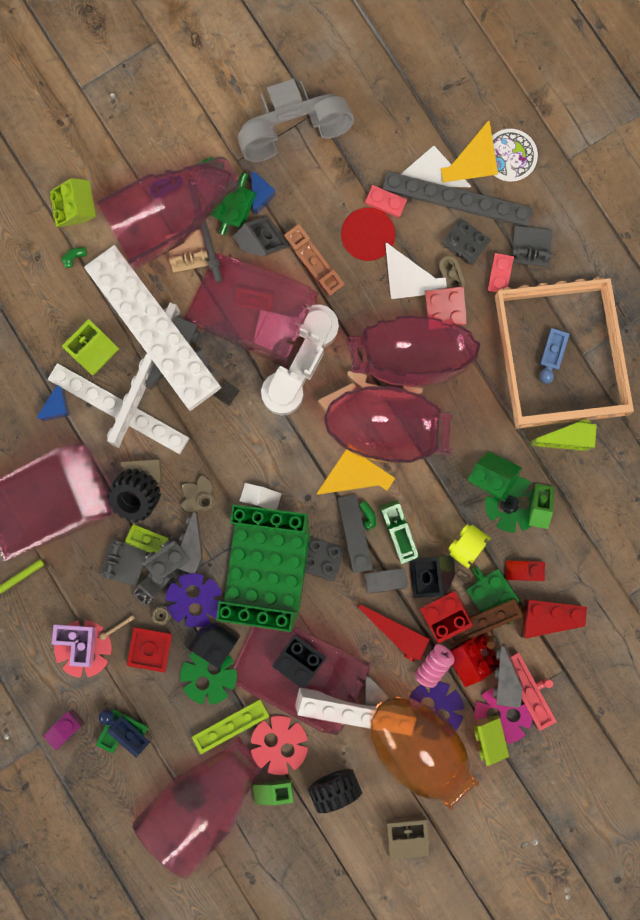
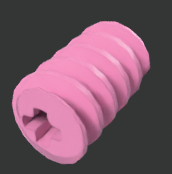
M441 644L435 645L430 655L426 657V660L423 661L422 665L415 672L416 680L425 687H435L454 663L452 652Z

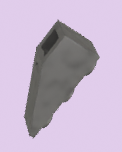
M193 512L192 515H188L185 526H188L186 533L181 534L178 542L190 560L178 569L191 574H197L203 559L198 514Z
M502 643L501 648L497 649V660H500V667H496L495 671L498 687H494L493 699H497L496 705L520 708L523 683L506 644Z

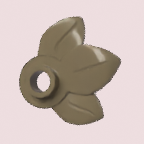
M200 476L197 485L192 483L182 484V492L186 498L181 504L184 510L188 512H195L199 509L201 511H209L214 507L215 499L211 494L212 484L206 477ZM204 498L209 500L208 505L202 504Z

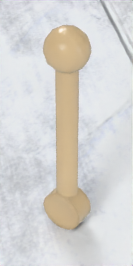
M134 615L106 633H101L99 638L105 640L108 635L134 620Z

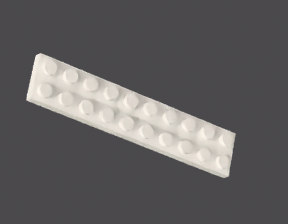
M115 245L84 267L190 411L221 389V386Z

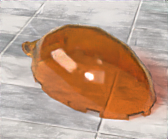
M394 697V699L377 705V710L373 718L370 719L371 740L380 761L392 777L408 790L430 800H441L452 810L454 809L453 806L475 785L478 786L480 784L470 773V763L462 739L452 724L435 709L426 704L419 703L415 699Z

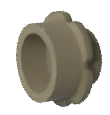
M165 606L156 607L152 611V620L154 623H159V625H165L171 618Z

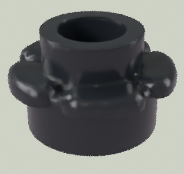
M508 495L505 502L501 501L500 506L506 514L515 513L519 509V500Z

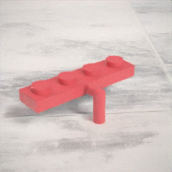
M517 652L511 655L523 683V703L532 716L537 729L541 731L557 722L540 692L544 687L551 688L553 682L544 678L535 683L520 653Z

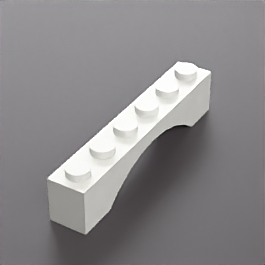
M299 688L295 703L298 716L412 736L416 722V716L412 708L397 705H360L331 697L320 691Z

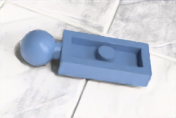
M553 328L550 329L540 361V366L545 367L539 373V380L542 383H551L554 379L552 369L559 370L569 333Z

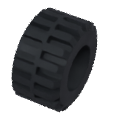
M138 469L122 471L107 491V501H110L108 503L109 507L113 508L112 511L115 514L117 513L118 517L121 519L126 518V521L129 522L130 520H133V522L143 521L145 518H148L161 497L159 493L161 491L160 487L156 486L158 484L157 481L153 480L150 474H145L146 472L143 470L141 472ZM129 492L135 494L138 498L133 497Z
M343 769L328 774L315 781L308 788L317 813H329L339 810L353 803L362 795V790L353 769Z

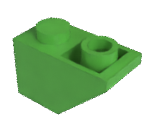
M291 779L253 784L254 800L257 805H281L294 802Z

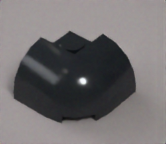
M209 623L196 633L187 649L220 669L241 636L224 625Z

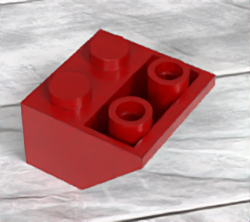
M457 589L420 608L438 644L473 626L466 606Z
M484 633L464 641L450 650L454 656L453 667L465 687L482 681L494 672L496 667H500V661L497 660L494 650L487 647L488 639Z

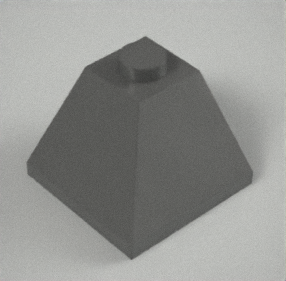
M269 216L245 223L233 235V238L243 252L267 256L289 247V244Z

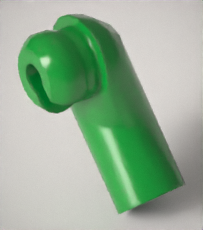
M86 247L69 249L62 257L63 266L71 268L75 258L86 257Z
M364 501L359 507L367 518L363 522V526L369 531L371 528H375L376 517L367 501Z

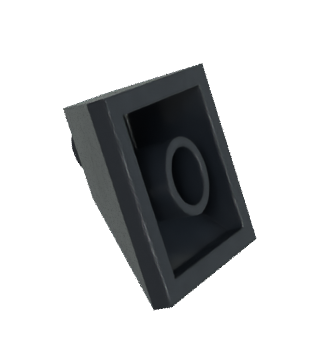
M440 556L409 561L413 598L446 596L456 575L453 557Z

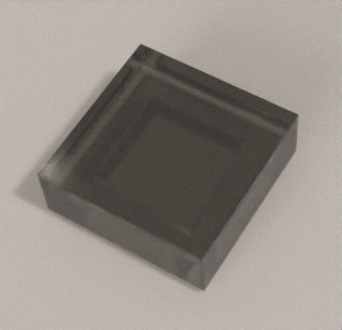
M223 380L220 385L221 389L214 393L213 396L227 406H230L240 390Z

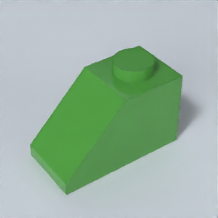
M535 483L529 514V526L548 529L553 515L554 487Z

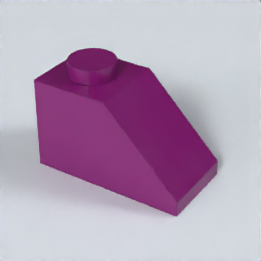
M72 709L58 720L43 737L55 750H58L85 722Z

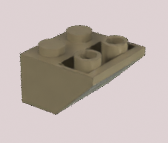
M425 815L386 819L390 860L429 856V837Z

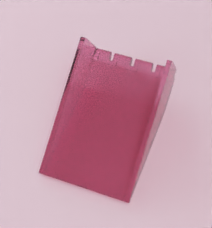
M215 253L221 265L219 269L223 281L215 283L213 272L208 268L184 320L196 324L201 330L287 368L289 365L287 358L293 347L287 341H296L301 327L295 325V323L304 324L309 310L303 306L311 307L313 302L317 303L318 292L285 275Z
M81 443L58 447L0 478V553L4 562L90 527L112 515L113 508L108 505L110 501H107V498H103V496L107 495L101 480L96 481L100 476L95 463L89 464V461L93 458L88 446L84 447V444Z
M253 626L234 667L237 670L235 685L320 732L338 735L339 731L342 732L345 725L343 723L298 716L295 703L300 687L273 668L272 665L296 634L327 657L305 689L320 691L331 697L355 703L351 696L358 697L364 684L359 681V678L366 679L371 663L296 626L293 627L292 632Z

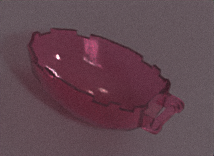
M418 316L396 317L395 320L389 321L383 319L374 326H367L363 330V336H350L347 338L352 361L350 367L353 373H369L374 378L389 385L409 388L444 383L464 373L477 359L480 343L474 339L472 332L456 323L449 325L442 323L443 320ZM357 346H362V362H359Z
M368 386L359 390L348 391L333 400L324 415L327 432L332 439L358 457L384 464L411 463L430 457L434 453H451L449 437L450 420H452L453 415L441 413L439 407L428 401L426 397L409 392L406 389L394 386ZM439 420H443L441 447L438 446Z

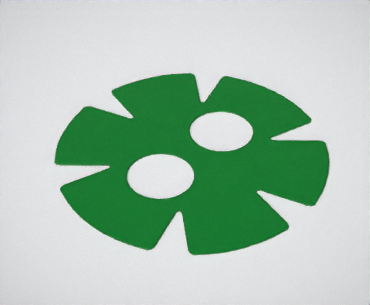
M518 477L509 495L516 498L526 496L530 501L526 509L519 508L515 513L511 512V514L502 513L497 507L500 500L495 497H486L485 509L490 521L501 516L496 525L497 528L515 533L516 522H518L522 531L531 527L529 526V514L534 489L526 492L531 484L527 479Z
M192 652L189 657L195 665L184 662L180 672L181 682L192 681L183 688L186 695L199 704L204 703L206 694H208L210 705L217 704L226 699L228 694L222 686L233 690L237 680L236 669L225 670L234 663L233 659L228 655L221 666V671L213 675L208 671L209 662ZM199 677H206L209 680V687L206 690H199L196 687V681Z

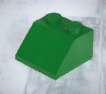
M488 451L476 463L467 481L472 486L505 502L523 468Z

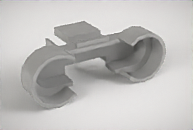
M294 79L267 87L275 111L269 113L263 94H261L266 114L248 120L244 123L238 134L237 141L244 158L250 162H261L274 157L278 153L274 142L278 140L273 125L309 114L313 128L318 127L322 138L330 139L344 134L354 124V116L347 100L335 94H326L309 99L303 83L300 81L304 98L302 102Z

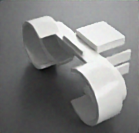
M320 304L311 305L302 311L297 321L298 332L296 336H301L305 340L289 370L280 366L276 373L268 376L264 381L261 389L262 400L266 408L272 413L280 416L289 415L300 407L303 400L302 387L306 379L310 380L323 357V347L331 345L336 339L339 330L338 318L334 311L327 306Z

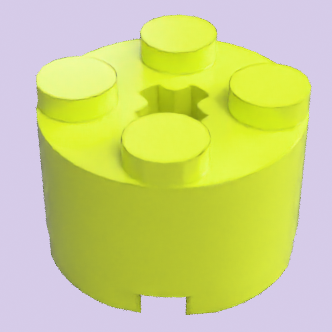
M467 524L460 534L462 536L459 541L455 539L448 550L450 551L449 555L467 569L470 567L468 562L473 563L487 544L484 541L489 542L491 539L473 524L471 526Z

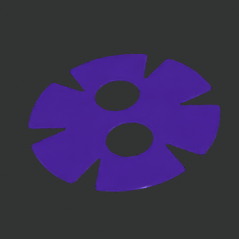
M186 574L178 578L183 588L175 583L169 586L165 600L177 602L167 607L169 614L174 620L180 622L187 615L185 626L202 627L210 623L206 613L217 618L218 604L221 600L212 598L221 595L222 592L212 579H209L202 586L203 575ZM191 585L197 586L200 590V594L196 598H190L186 594V589ZM193 603H198L202 606V613L198 616H193L189 612V607Z
M438 682L435 687L430 688L429 693L426 687L421 684L411 693L407 704L418 708L413 710L416 716L414 730L425 724L421 736L429 739H441L440 727L446 736H450L459 728L463 716L453 713V711L463 710L464 705L456 690L446 696L450 685ZM425 697H430L434 701V708L430 711H425L421 707V701ZM444 709L448 711L450 718L446 723L437 721L436 714L439 710Z

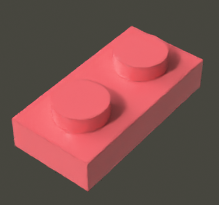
M372 185L365 204L400 218L407 199Z
M494 254L487 291L497 293L501 288L508 287L514 256Z

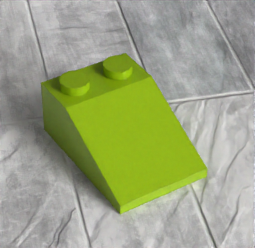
M579 420L575 424L534 439L530 442V446L588 451L595 448L597 424H591L590 420Z

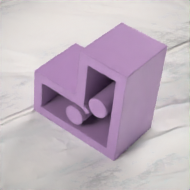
M53 625L52 645L71 646L69 666L92 667L97 627Z

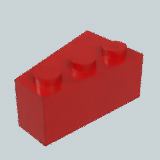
M525 599L521 638L526 639L585 627L587 607Z

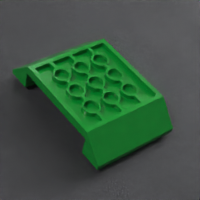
M232 505L230 524L235 525L225 598L224 601H219L216 621L292 632L300 613L310 541L308 514Z

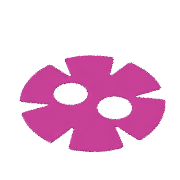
M494 688L487 690L482 694V697L489 705L478 701L475 706L474 717L476 725L477 719L487 717V711L490 708H497L501 714L500 720L507 744L523 738L525 733L518 725L530 729L533 720L526 705H521L520 708L496 705L497 699H493ZM514 708L520 712V719L517 722H510L507 719L506 714L509 709Z

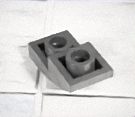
M405 569L364 574L367 594L408 588Z

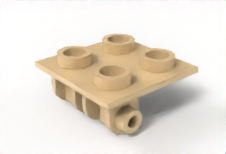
M201 229L166 236L170 255L169 260L173 273L209 266V258Z

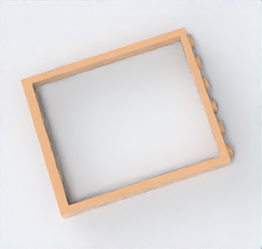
M597 277L590 281L578 279L572 283L560 281L554 285L541 283L536 287L523 285L518 287V289L506 287L504 289L501 288L496 293L495 302L516 429L578 422L579 420L629 416L634 412L611 278ZM601 290L621 405L522 417L504 301Z

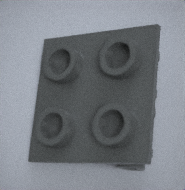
M460 218L444 238L442 244L445 245L444 248L449 249L451 252L455 250L454 255L458 252V258L462 255L461 259L466 261L468 265L469 263L473 265L491 239Z
M515 226L512 249L513 263L549 267V260L552 257V252H550L552 230Z
M310 537L305 573L335 582L345 548Z
M111 539L100 576L137 586L143 567L142 563L145 561L144 557L147 552L124 542Z

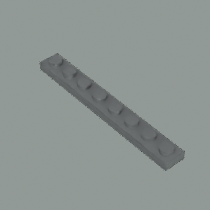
M387 171L383 190L396 195L522 227L529 226L533 210L531 207Z

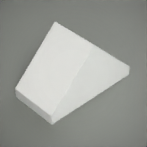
M245 483L240 501L264 509L277 510L282 493Z

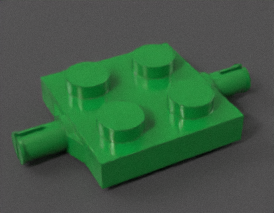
M241 172L237 183H231L223 179L221 181L209 213L210 216L222 222L218 231L221 235L225 236L229 225L241 228L245 224L257 194L244 186L249 176Z
M478 566L475 569H471L477 580L466 591L480 612L514 597L517 602H520L499 569L483 575Z

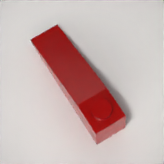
M359 604L358 608L405 653L403 657L413 662L415 659L420 661L430 641L429 638Z

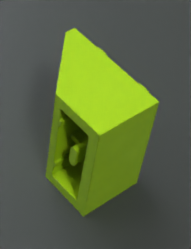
M70 178L50 191L56 227L86 223L96 217L90 180Z
M89 319L62 345L92 376L119 350Z
M495 715L477 719L474 732L476 740L481 741V745H478L481 761L485 760L486 765L490 766L508 758L509 753L500 716Z

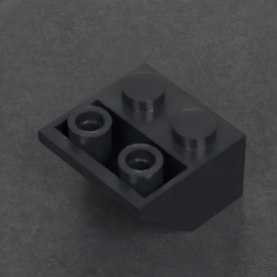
M295 634L272 667L300 688H305L327 657Z

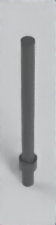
M193 177L187 179V183L207 250L208 265L213 272L215 283L223 282L219 269L221 265L215 255L195 180Z

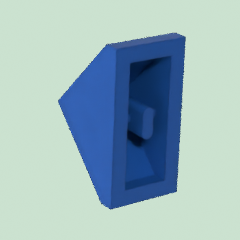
M251 172L252 191L257 193L253 201L254 214H259L275 196V189L256 172Z
M58 385L37 415V418L42 421L70 416L65 390Z

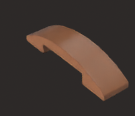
M300 224L284 235L301 262L329 296L345 285L335 270H332L310 241L309 236Z

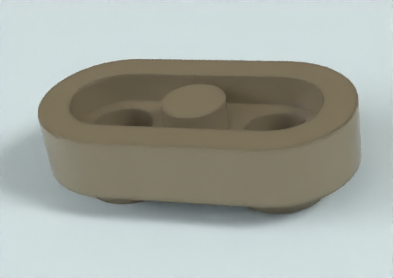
M452 256L444 257L440 261L439 270L442 278H446L447 288L453 287L452 282H457L458 286L464 287L465 280L458 261ZM445 265H451L452 269L447 270Z

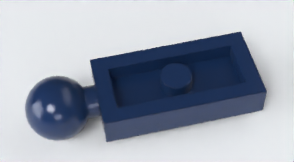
M105 709L99 714L100 723L111 726L107 733L137 758L150 741L122 716L116 721L111 710Z

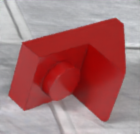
M505 561V580L545 581V562Z

